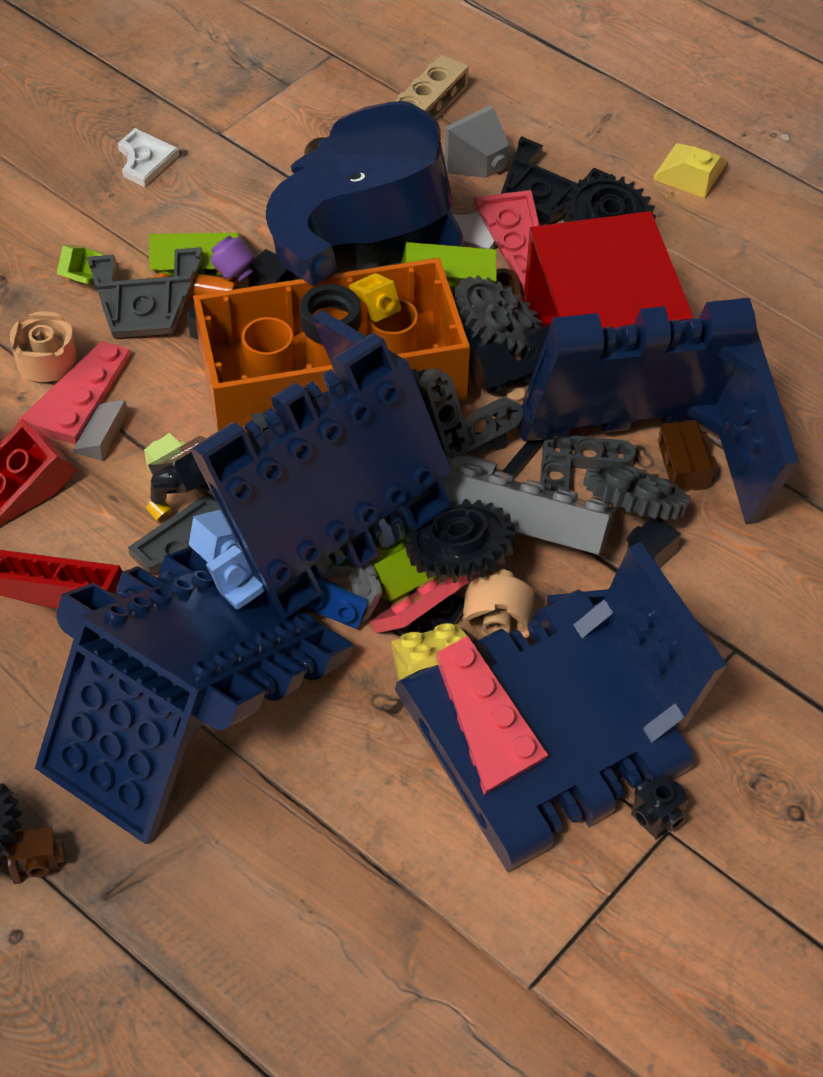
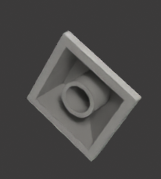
M491 105L445 127L444 159L448 174L487 178L508 167L510 145L496 112Z

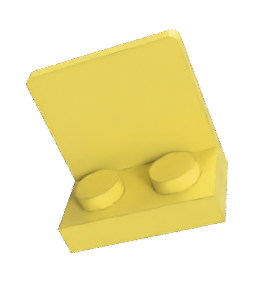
M445 623L436 626L432 631L424 633L409 632L403 634L400 639L391 641L398 680L418 670L438 665L435 658L437 652L467 635L458 624Z

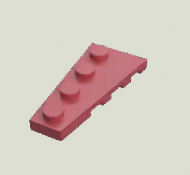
M527 190L474 197V205L508 267L518 275L520 288L524 292L530 227L539 226L532 191Z
M101 341L18 419V423L24 419L47 437L76 445L97 406L103 403L131 357L130 350Z
M473 574L471 580L476 578L478 575ZM447 577L442 582H439V578H433L419 586L417 592L397 601L390 609L369 621L375 633L406 627L470 581H467L465 577H460L456 583H453L452 577Z
M466 636L438 651L435 658L449 698L454 703L461 732H464L473 766L477 768L483 794L490 793L545 761L548 754L470 638Z

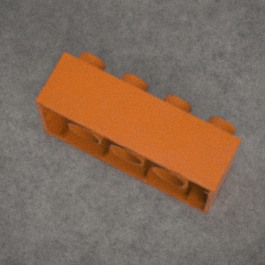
M440 258L337 273L316 286L298 279L193 296L199 348L217 431L232 422H236L245 430L244 425L252 420L251 414L263 413L270 408L275 411L271 397L294 382L304 388V386L313 381L319 387L321 393L328 390L323 374L329 370L334 372L324 345L309 339L302 331L299 304L302 297L312 288L320 285L336 284L350 289V284L374 273L394 281L401 310L378 322H374L370 318L367 304L360 301L361 326L358 332L365 336L375 333L383 338L388 350L407 360L411 370L417 369V371H422L423 369L437 368L447 373L453 380L458 400L467 399L470 346ZM329 307L316 311L312 316L323 310L336 319L341 320L349 313L339 308Z

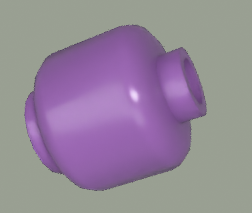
M229 235L211 249L214 253L211 256V263L223 279L230 281L237 278L240 282L253 272L250 266L255 262V255L243 239L239 237L232 238Z

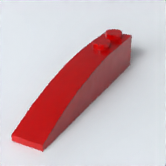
M0 550V595L58 609L62 594L93 582L110 593H116L123 571L120 565Z

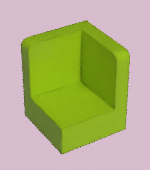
M77 244L63 245L56 274L85 284H95L87 257L106 254Z

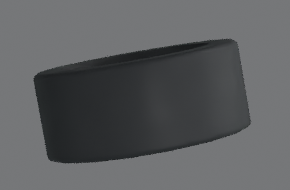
M336 284L317 286L310 289L302 297L299 304L301 329L309 339L316 343L323 344L313 322L312 315L323 308L335 307L346 311L349 314L340 321L359 331L361 326L360 300L352 290L345 286Z

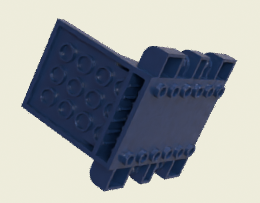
M750 298L706 302L699 318H690L681 322L679 320L669 321L665 306L640 309L634 324L624 325L616 329L613 326L603 327L604 329H602L598 313L554 317L522 404L523 417L518 425L522 440L527 442L567 437L570 429L588 425L594 427L600 424L601 430L606 433L628 430L632 422H638L641 419L655 420L660 417L662 424L672 422L680 424L682 421L696 420L720 436L745 524L758 523L799 463L758 334L756 317Z
M323 310L312 316V319L334 369V372L329 370L323 374L328 390L321 393V390L313 381L304 386V388L294 382L271 397L275 411L270 408L263 413L269 427L267 430L261 432L260 427L253 420L244 425L245 430L236 422H232L191 448L192 455L253 576L265 589L262 594L273 610L283 619H286L323 594L311 568L318 577L325 574L326 567L322 562V559L329 556L330 560L338 565L344 561L343 552L346 559L359 569L379 556L372 537L377 539L382 535V530L378 523L384 518L386 523L392 528L399 524L401 519L415 531L451 507L441 479L452 471L408 361L388 350L385 340L375 333L365 336Z
M642 542L628 548L605 598L595 607L587 595L577 589L538 609L533 618L534 620L527 623L528 632L533 638L535 645L530 646L519 630H513L508 634L504 629H499L476 641L475 646L548 754L545 761L490 793L483 794L477 768L473 766L464 732H461L457 720L458 715L453 701L449 698L439 666L435 665L418 670L396 682V693L508 873L551 849L554 843L552 832L557 834L563 830L562 821L553 805L559 803L566 816L572 822L576 823L583 818L587 826L591 827L611 816L616 809L615 799L624 796L622 785L614 774L615 771L619 770L627 783L632 788L637 789L646 779L653 781L662 773L673 781L689 772L694 765L693 753L681 733L727 664Z
M191 547L164 556L158 577L137 566L121 573L116 593H110L93 582L62 594L57 610V621L60 628L74 640L34 769L144 844L155 840L187 744L203 723L216 730H224L256 713L264 697L271 701H278L297 691L303 677L308 680H317L344 666L348 662L354 647L353 643L316 622L315 618L308 613L296 611L286 619H283L273 610L262 593L240 609H235L219 593L206 566L208 562Z

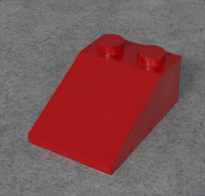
M24 419L0 442V526L55 495L78 471L44 433Z

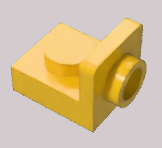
M374 273L349 285L350 290L357 295L359 300L367 304L370 318L374 322H378L401 310L394 281Z

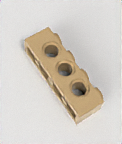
M440 55L433 63L428 65L427 69L419 77L413 80L412 84L404 92L398 95L395 101L412 103L437 120L468 88L469 66Z

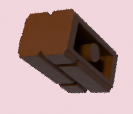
M696 420L682 421L680 424L678 422L663 423L660 427L658 445L670 482L678 484L679 489L686 490V492L690 489H693V491L708 489L711 486L713 475L717 474V462L714 456H709L708 454L709 438L707 432H701L699 423Z

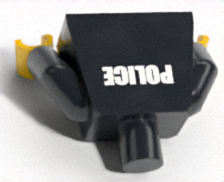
M198 436L148 464L153 476L150 488L151 502L146 506V510L157 522L160 521L162 515L166 514L168 516L172 512L171 507L166 503L167 494L185 493L206 482L192 455L191 448L207 438Z

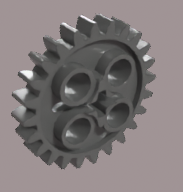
M478 275L475 279L471 276H468L466 280L462 279L452 292L460 319L465 322L463 328L472 330L474 332L472 334L473 338H482L484 346L488 343L507 341L509 351L516 357L520 353L525 355L527 343L523 332L538 328L543 322L535 318L538 313L529 309L530 303L521 301L522 295H514L511 287L504 289L500 281L497 284H493L489 277L484 281Z
M601 462L597 464L591 463L583 480V485L587 486L586 490L593 492V496L601 497L603 502H611L615 508L623 507L626 512L632 511L640 516L652 517L653 519H656L657 516L668 520V517L675 520L677 517L682 518L686 514L690 502V495L685 494L686 490L679 489L678 484H672L669 479L659 478L658 474H649L645 469L640 470L634 466L618 463L617 466L610 462L606 464Z

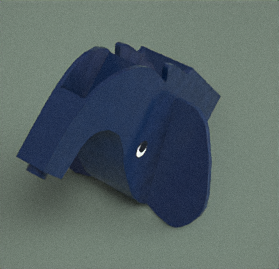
M404 101L367 106L339 118L334 123L330 136L317 142L318 147L315 150L299 158L290 166L294 174L276 187L271 193L266 207V221L279 261L286 269L312 286H316L339 272L332 246L380 242L404 252L406 242L460 247L464 242L461 229L450 211L453 205V198L441 145L439 124L423 109Z

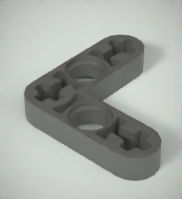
M432 368L424 372L420 378L419 385L423 401L444 453L451 457L461 456L518 426L522 420L523 409L521 405L506 397L497 399L463 417L450 375L440 369ZM436 379L441 380L437 384L438 392L432 389L436 385ZM450 405L451 412L446 420L440 421L439 411L442 407ZM485 419L486 427L481 434L475 435L474 427L479 420ZM451 433L457 436V438L454 439V445L452 447L448 445L453 442Z
M568 435L562 438L545 439L542 450L540 482L546 484V490L558 491L559 488L569 490L570 468L587 469L588 466H591V463L597 464L598 462L604 464L610 462L616 466L618 463L633 466L636 454L635 447L628 441ZM554 448H559L560 452H554ZM571 449H575L574 455L570 454ZM584 449H591L597 455L585 457L580 452ZM603 452H607L606 457H603ZM618 454H623L624 458H618ZM559 471L563 474V477L551 479L547 476V473Z

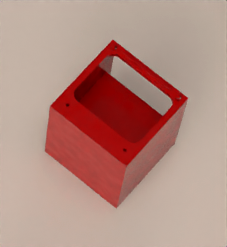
M651 211L530 227L523 302L530 303L529 309L538 313L535 318L543 322L540 327L551 323L554 317L598 313L602 329H604L603 327L611 326L616 329L624 325L634 324L640 309L663 306L666 308L669 321L679 320L681 322L694 318Z

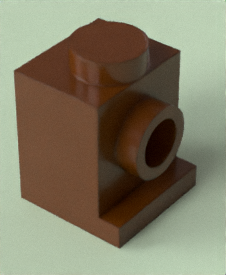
M52 827L13 832L19 840L7 846L12 853L10 856H7V861L14 884H21L22 876L42 877L49 872L59 871V863L65 862L63 840H56Z

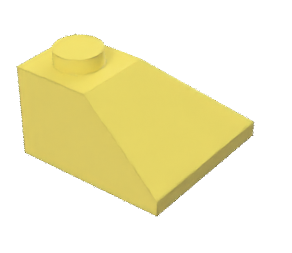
M676 143L655 173L653 180L705 198L727 166V160L707 150Z

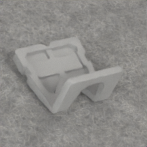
M329 556L322 559L326 567V573L318 578L349 576L353 593L368 599L367 607L361 621H368L383 593L381 583L376 579L378 574L372 562L370 561L359 568L358 573L357 570L350 566H329L332 563Z

